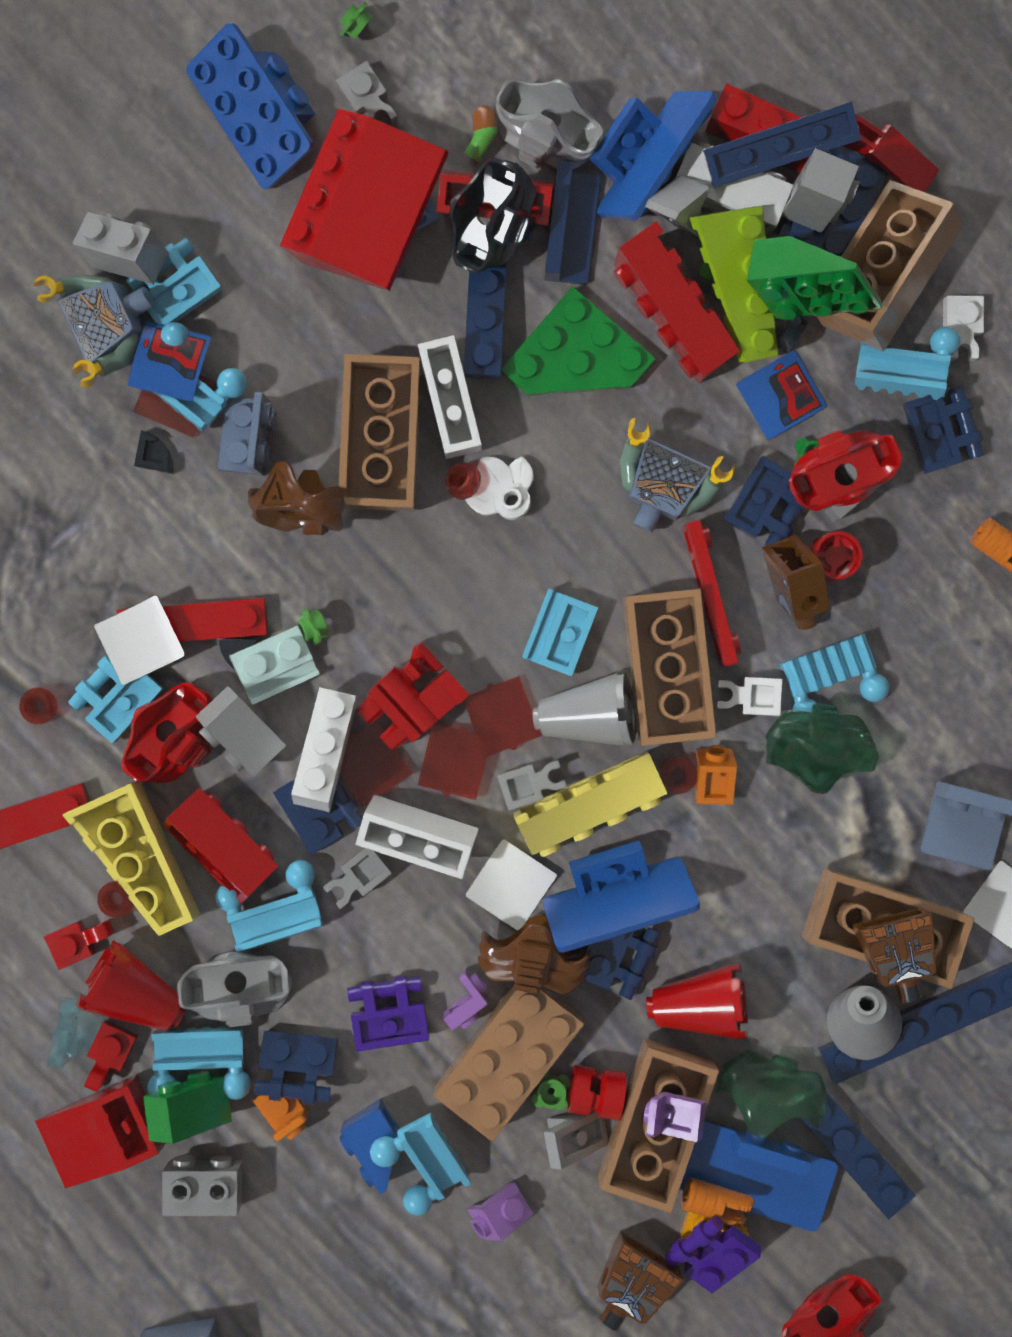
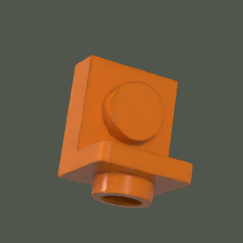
M719 745L697 748L696 804L733 805L737 764L733 750Z
M285 1078L284 1083H289L288 1080ZM257 1095L254 1098V1104L274 1129L272 1137L276 1142L285 1136L288 1140H291L306 1128L304 1122L307 1120L310 1110L305 1104H302V1100L281 1098V1101L269 1100V1096Z

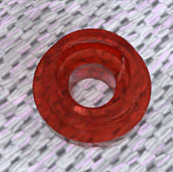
M459 463L452 466L445 478L449 493L459 500L472 497L478 491L481 484L480 471L474 465L468 463Z
M32 688L26 691L19 703L21 715L32 724L49 722L55 716L58 708L56 697L45 688ZM37 699H41L45 703V709L41 713L34 709V703Z
M675 757L669 759L663 765L660 778L668 791L675 794H683L695 786L697 770L688 759ZM681 768L685 772V777L681 782H675L672 779V773L675 769Z
M111 881L105 884L97 896L100 910L112 918L125 916L134 906L128 898L129 895L118 881ZM113 892H118L122 895L123 902L121 905H116L112 902L111 895Z

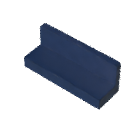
M558 161L544 280L586 285L589 278L600 176L598 174L572 171L573 162Z

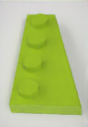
M753 206L689 217L692 228L697 230L703 246L700 248L705 263H709L715 281L712 286L716 297L722 301L726 313L724 320L729 335L740 350L737 354L738 361L747 363L778 356L774 315L747 281L754 240L766 239L763 207Z

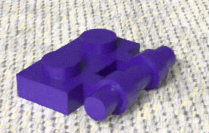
M405 975L396 976L394 981L375 984L373 980L361 982V986L347 988L349 1002L363 1000L365 1009L364 1011L351 1013L356 1052L429 1041L430 1035L424 1001L410 1003L408 993L422 991L420 976L407 979ZM396 995L398 1005L377 1008L376 998Z
M713 1216L708 1221L702 1220L692 1229L693 1233L686 1238L681 1237L671 1245V1250L664 1256L666 1263L671 1267L676 1266L680 1262L685 1263L684 1274L711 1294L761 1257V1246L735 1226L730 1227L723 1233L721 1231L724 1227L723 1222L717 1216Z

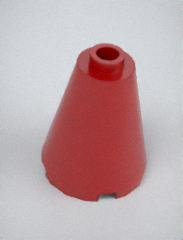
M115 940L111 942V949L106 948L91 971L86 981L90 988L86 996L80 993L76 1003L77 1008L86 1012L166 1031L170 1026L176 1028L186 1009L180 1007L178 993L125 946Z
M741 964L727 965L654 988L652 996L646 997L648 1019H654L656 1026L734 1039H747L748 1032L741 1031V1024L748 1023L745 983L736 978V972H743Z

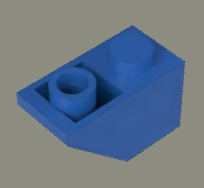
M381 1098L345 1120L340 1131L342 1134L340 1141L345 1151L350 1156L355 1154L362 1165L359 1170L364 1181L369 1187L374 1185L379 1194L387 1191L392 1166H377L371 1159L370 1148L373 1142L380 1137L388 1136L393 1139L398 1137L397 1132L400 1129Z

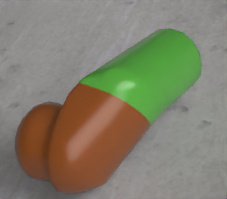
M487 105L479 106L473 113L474 137L465 151V154L478 162L482 160L498 133L495 111Z

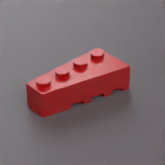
M655 221L619 247L614 262L616 269L613 273L624 289L630 287L638 299L635 301V304L641 314L646 319L651 317L659 327L657 335L668 349L673 347L681 358L678 363L686 376L690 379L695 377L698 383H700L734 359L740 350L715 311L711 308L705 311L702 305L705 303L703 292L695 281H692L690 278L685 280L682 275L681 258L674 248L670 250L663 246L658 238L663 233V230L658 222Z

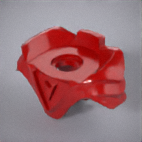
M837 430L819 438L817 441L818 447L799 458L789 479V487L796 502L804 508L813 511H819L832 506L853 505L868 498L876 488L896 475L901 466L902 454L892 435H880L866 430L844 435L842 431ZM844 463L854 466L857 472L855 481L847 486L839 484L835 479V470Z
M184 682L173 687L159 699L137 708L133 714L131 734L121 762L122 770L138 783H168L177 780L189 766L200 767L211 753V747L207 745L208 741L199 733L204 727L197 720L196 716L213 700L211 696L192 683ZM171 721L175 724L177 730L172 732L166 741L163 742L159 738L158 729L163 722Z
M845 1274L810 1293L795 1310L787 1323L784 1324L782 1337H865L863 1331L872 1320L876 1308L882 1303V1299L877 1289L870 1282L853 1274ZM824 1306H832L838 1312V1320L833 1326H823L817 1320V1313Z

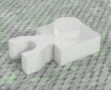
M946 296L943 299V327H951L958 332L960 346L968 350V361L979 359V347L974 339V335L984 333V296ZM958 350L951 355V361L958 359Z
M745 677L744 687L737 686L731 681L719 680L718 687L731 689L733 697L727 702L718 701L717 708L729 709L735 705L742 704L743 714L780 716L782 679Z

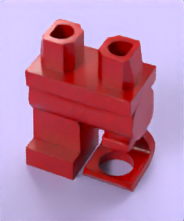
M421 641L413 647L411 657L404 667L400 669L393 666L367 690L369 695L356 710L369 725L384 712L388 715L393 723L379 736L392 751L405 744L408 740L413 743L441 717L469 696L446 668L418 692L414 687V682L421 677V674L434 671L439 672L444 667Z

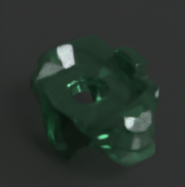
M814 704L811 712L786 711L774 722L766 735V763L788 771L799 779L811 792L818 794L828 793L841 778L849 773L873 772L879 759L877 747L863 719L857 715H839L838 708L835 705Z
M746 1050L722 1065L724 1071L719 1077L720 1084L715 1089V1092L726 1091L731 1095L743 1115L748 1131L752 1135L765 1138L777 1127L791 1119L802 1118L816 1128H820L825 1120L824 1115L827 1110L825 1103L828 1101V1096L823 1079L817 1072L798 1070L799 1062L797 1060L779 1054H774L772 1060H769L755 1051Z

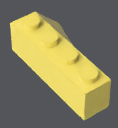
M645 751L544 797L543 800L513 811V814L531 854L534 855L539 852L541 857H545L560 850V842L573 837L575 842L583 840L595 833L593 827L607 822L608 826H613L629 818L626 813L639 806L642 811L661 804L660 797L668 793L650 754Z
M130 783L62 814L67 822L73 825L83 837V842L91 852L94 851L107 867L106 871L114 881H118L126 891L130 901L158 936L193 921L201 914L142 783Z

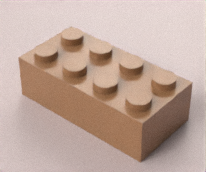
M889 180L841 256L857 263L882 301L883 307L882 309L867 310L864 313L841 312L831 313L825 317L817 316L822 326L884 352L963 227L955 204Z
M344 354L339 487L346 488L348 491L344 497V509L415 512L421 385L420 357Z
M701 589L622 598L638 744L647 746L716 738Z
M823 867L801 937L809 944L867 962L852 924L922 907L929 911L933 918L936 974L921 978V980L952 989L975 918L962 911Z
M514 983L435 1084L433 1097L491 1142L495 1140L584 1025L582 1015L546 987L541 986L540 993L533 994L515 990Z
M647 1038L643 1039L626 1089L621 1119L615 1121L597 1175L600 1190L668 1213L672 1212L695 1142L665 1134H660L656 1137L647 1136V1124L644 1122L645 1107L652 1097L662 1092H668L706 1101L707 1109L719 1073L713 1060Z

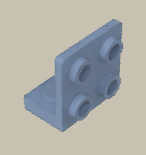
M255 391L254 399L229 398L224 411L218 470L264 476V468H270L272 461V445H268L269 431L275 430L277 410L272 408V403L263 392Z
M937 781L920 851L936 857L991 870L1006 814L1012 816V800Z

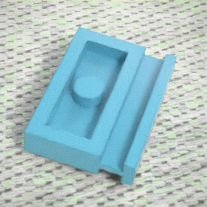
M548 588L522 658L572 677L598 607Z

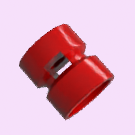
M843 531L822 535L814 539L808 546L823 563L826 582L846 579L853 575L859 569L863 559L862 548L858 540L851 534Z
M574 1064L568 1095V1113L589 1116L592 1111H596L599 1118L619 1121L625 1101L626 1072L605 1069L602 1074H598L595 1067Z

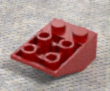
M137 1075L35 1121L65 1188L125 1170L158 1155L166 1143L149 1141L143 1098L146 1093Z

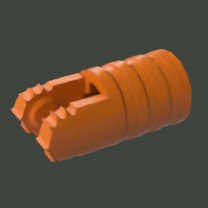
M989 517L975 531L970 544L1012 573V560L1010 559L1012 556V532Z
M689 1177L682 1193L681 1209L707 1218L717 1216L723 1223L742 1228L747 1219L743 1211L750 1212L755 1200L750 1195Z

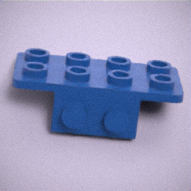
M227 23L189 62L186 72L261 188L270 189L313 149V141L302 124L307 123L315 115V112L309 105V98L305 91L297 86L290 76L288 65L284 59L277 55L276 52H255L238 25Z
M676 91L670 96L657 117L638 98H629L598 145L597 150L590 158L614 182L596 210L602 218L636 221L648 212L649 209L645 207L648 199L654 196L658 189L669 180L672 173L671 169L679 157L691 146L692 137L699 126L710 117L717 96L712 91Z
M640 841L570 861L569 865L576 888L548 896L542 902L558 952L577 949L694 913L700 909L698 896L682 859L672 858L647 866Z
M704 1120L702 1139L694 1144L680 1188L683 1191L688 1178L693 1177L752 1196L755 1203L750 1210L751 1213L814 1232L820 1227L838 1167L834 1160L803 1151L801 1146L792 1142L782 1141V1143L768 1140L766 1135L757 1131L747 1130L743 1132Z

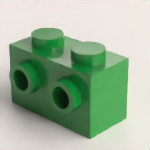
M209 1071L195 1072L187 1076L188 1081L182 1083L178 1081L158 1085V1091L143 1096L149 1141L175 1144L232 1122L229 1098L226 1096L223 1088L225 1078L210 1076Z

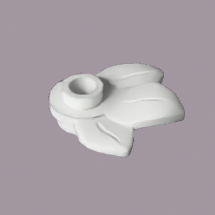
M496 457L481 458L477 467V477L480 485L464 493V498L468 505L484 516L499 513V515L508 520H516L523 517L531 506V497L528 490L534 480V474L530 464L524 457L515 459L509 466ZM509 496H518L516 504L511 506L506 504Z

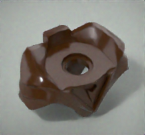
M277 462L261 488L249 489L248 505L252 510L251 517L261 525L283 532H290L303 527V534L325 535V533H328V528L337 532L342 530V513L345 508L344 497L348 491L346 488L339 486L324 488L317 471L313 469L303 470L297 480L293 468L288 462Z
M533 915L518 931L505 939L497 940L486 931L481 933V942L479 943L481 955L478 956V961L490 981H515V990L539 994L541 986L559 994L566 995L576 989L586 979L585 971L590 965L591 950L580 954H574L570 951L558 952L546 915Z

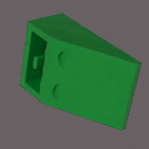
M791 236L754 240L747 281L776 319L791 320L798 316L809 315L825 317L831 313H864L867 310L882 309V301L857 263Z

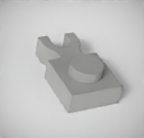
M367 60L336 80L338 88L355 113L361 114L365 111L367 116L376 119L380 114H384L392 124L398 120L393 108L381 101L387 97V91Z
M558 760L547 763L538 772H534L531 763L497 775L508 811L543 800L541 793L543 789L559 790L567 787L564 779L558 782H551L548 779V773L552 769L560 768Z
M363 848L340 867L345 876L331 879L323 886V889L329 892L333 887L339 886L344 890V897L336 902L338 908L341 909L349 902L352 893L356 889L364 896L391 875L393 871L376 851Z

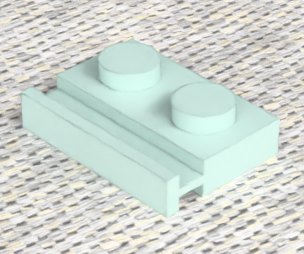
M294 626L229 655L251 705L320 674L299 626Z

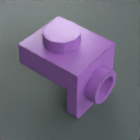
M467 969L460 972L459 979L469 993L444 1011L443 1020L451 1031L458 1026L465 1029L473 1024L480 1017L478 1011L488 1004V997L485 994L489 991L487 985L478 973H474L471 976Z
M662 1092L652 1097L644 1111V1122L647 1124L646 1135L656 1137L660 1134H665L694 1142L700 1141L703 1136L706 1101L668 1092Z
M507 1183L482 1205L473 1204L467 1209L472 1217L471 1225L474 1231L481 1238L492 1241H502L533 1215L516 1183Z

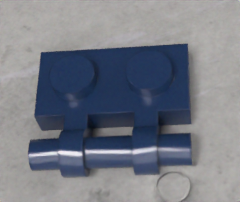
M963 385L948 390L952 404L945 405L943 396L938 400H933L931 395L902 404L924 474L963 462L959 451L961 447L966 446L970 460L984 456L980 442L984 439L981 430H976L971 410L974 407L971 398H966ZM954 415L957 417L962 435L957 437L954 435L949 419L950 416Z
M761 456L723 521L753 539L757 538L762 528L767 529L771 534L766 540L765 546L790 537L793 532L791 529L799 513H804L806 508L796 502L790 489L787 488L792 473L766 457ZM779 499L787 504V507L779 520H776L770 514Z
M340 774L333 797L338 809L331 813L293 804L291 794L295 779L273 792L310 855L344 835L337 825L338 821L345 818L352 830L359 827L362 823V817L357 811L360 807L355 799H350L340 783L343 780Z
M647 927L643 939L634 936V931L586 945L584 952L591 950V955L589 958L590 965L585 971V980L609 990L614 977L624 981L619 995L632 1000L636 989L641 988L645 980L643 973L650 957L654 958L659 948L656 946L661 932L651 927ZM627 947L637 951L630 969L620 965Z
M264 1031L258 1068L260 1070L273 1071L271 1081H256L255 1095L269 1096V1100L281 1101V1098L300 1099L302 1104L314 1105L315 1101L329 1103L331 1087L317 1086L318 1076L333 1078L338 1039ZM285 1073L306 1075L305 1084L284 1083Z

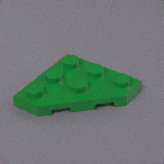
M572 286L501 368V374L527 396L562 392H591L602 389H631L656 358Z

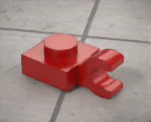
M109 919L86 930L82 921L79 920L44 936V939L58 970H61L94 955L96 952L92 944L109 937V935L115 932Z
M107 1020L103 1021L87 1054V1057L96 1060V1063L89 1073L84 1087L98 1092L99 1088L103 1087L111 1068L121 1071L139 1035Z

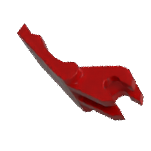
M855 114L861 140L843 146L865 154L867 160L883 168L897 183L926 192L937 176L939 169L893 126L885 124L880 130Z

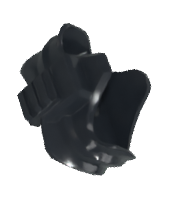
M496 157L489 158L480 166L472 180L449 202V214L453 224V259L458 267L471 273H479L489 268L501 266L511 260L518 243L526 242L530 239L536 223L535 217L530 215L536 191L529 175L518 163L501 160ZM485 202L493 204L496 208L491 214L487 225L481 222L479 218V208Z

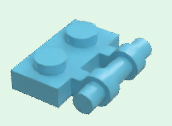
M186 237L176 245L170 243L165 247L169 254L158 275L173 265L178 271L162 283L158 279H156L154 285L132 278L126 279L133 291L146 284L150 288L149 292L155 302V307L149 309L148 312L154 321L159 324L166 325L171 322H178L223 290L200 256L188 264L183 258L195 250Z
M105 655L97 663L99 668L87 681L82 680L75 688L77 692L68 703L77 711H80L87 702L90 703L94 709L85 720L109 742L114 744L131 727L134 711L140 706L154 701L164 688L149 674L125 685L121 684L109 657ZM111 677L117 684L103 698L98 690Z

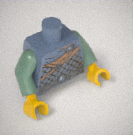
M90 275L59 278L57 283L48 276H40L34 281L33 286L46 285L51 290L49 294L37 296V300L41 303L51 302L55 294H60L62 297L57 302L85 359L74 364L73 375L81 371L91 374L80 381V386L89 388L95 383L97 375L104 377L129 365L136 353L145 326L140 314L155 307L153 297L145 287L129 293L125 285L113 282L108 277Z
M632 418L628 427L629 438L626 439L619 461L622 486L629 492L627 499L641 505L633 525L653 533L661 515L671 520H675L678 516L689 517L709 504L723 483L732 478L736 465L734 464L731 471L722 472L718 465L724 458L723 456H719L715 460L712 468L649 439L651 423L649 421L644 432L635 431L633 428L636 418Z

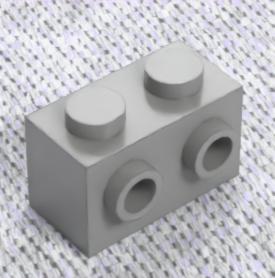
M87 212L72 243L91 267L153 285L169 254L157 238L156 231L152 227L142 222H136L135 225L123 222L120 218L109 213L101 216Z
M229 686L196 716L197 720L204 727L199 733L214 748L221 744L228 751L224 755L225 759L238 772L245 767L255 776L286 746Z
M181 1155L174 1157L173 1160H169L162 1171V1216H237L242 1206L243 1160H233L228 1155L214 1156L210 1160H196L194 1156Z

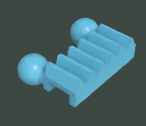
M178 322L168 323L161 330L162 340L171 346L183 344L188 337V329ZM226 369L220 373L217 379L218 389L215 392L198 379L192 402L158 393L154 394H157L166 404H169L186 420L193 423L197 429L204 432L227 405L226 402L229 398H237L245 392L247 379L238 369Z
M951 327L937 329L930 338V346L934 353L888 347L883 352L859 342L861 347L854 385L859 390L871 387L874 392L886 389L889 394L901 391L903 396H908L913 392L917 394L918 398H923L928 394L932 396L933 400H938L945 395L951 355L960 346V336Z
M865 633L779 663L789 684L791 698L794 700V705L791 709L792 719L801 727L815 725L821 716L819 705L816 701L808 698L807 693L818 691L821 688L861 674L863 679L860 682V693L866 700L879 702L889 693L888 680L876 671L877 666Z
M296 860L287 867L286 880L291 887L297 889L298 894L246 911L241 910L243 903L240 904L236 898L237 892L235 890L229 891L223 886L217 889L215 901L220 909L227 912V921L231 924L236 942V952L249 951L253 948L262 947L266 944L324 926L316 896L311 887L315 879V870L309 862Z
M206 1026L200 1029L196 1027L187 1029L176 1027L166 1031L154 1030L151 1034L152 1041H154L155 1061L153 1063L154 1075L150 1078L147 1085L148 1094L158 1091V1085L176 1081L169 1074V1070L228 1068V1073L224 1075L223 1084L224 1092L228 1098L238 1100L249 1093L251 1080L248 1074L243 1071V1027L226 1028L225 1026L211 1028Z
M431 1112L398 1129V1137L393 1139L383 1136L376 1139L371 1145V1159L380 1167L394 1165L399 1159L400 1152L405 1150L427 1183L428 1187L414 1185L407 1189L404 1194L403 1205L407 1212L412 1215L420 1216L427 1213L432 1206V1201L444 1199L443 1190L461 1181L464 1187L471 1185L463 1161H460L457 1152H454L444 1132H441L439 1124L435 1123Z

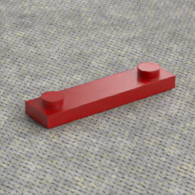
M700 519L691 521L683 525L682 529L698 589H701L702 604L717 660L721 666L739 663L737 655L741 654L742 651L737 634L730 633L708 548L713 547L711 534L708 526L702 527Z
M265 598L162 606L179 642L268 635ZM119 609L116 611L117 614H119L127 609Z
M81 783L0 810V849L72 826L62 814L90 802L85 784Z

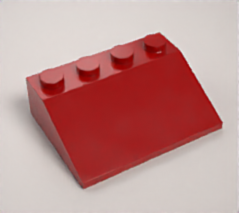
M338 108L280 243V247L303 264L390 291L449 153L441 147L369 116Z

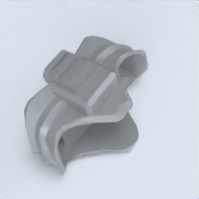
M558 79L546 83L507 80L497 95L496 116L499 134L505 142L520 149L519 160L538 169L541 168L544 162L557 169L558 161L573 162V170L587 162L597 150L603 135V129L581 104L568 82ZM543 113H555L560 119V125L557 127L556 123L544 116Z
M243 952L223 953L209 962L192 966L182 975L177 984L179 1004L183 1009H191L207 1019L226 1021V1025L229 1027L250 1025L256 1021L255 1017L274 1012L284 1004L291 990L292 980L283 962L275 956H256ZM239 971L246 977V987L240 993H232L226 986V979L231 972Z

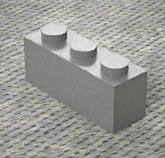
M815 148L793 184L781 217L822 233L828 223H836L839 215L843 214L847 204L852 202L860 183L854 180L859 166Z

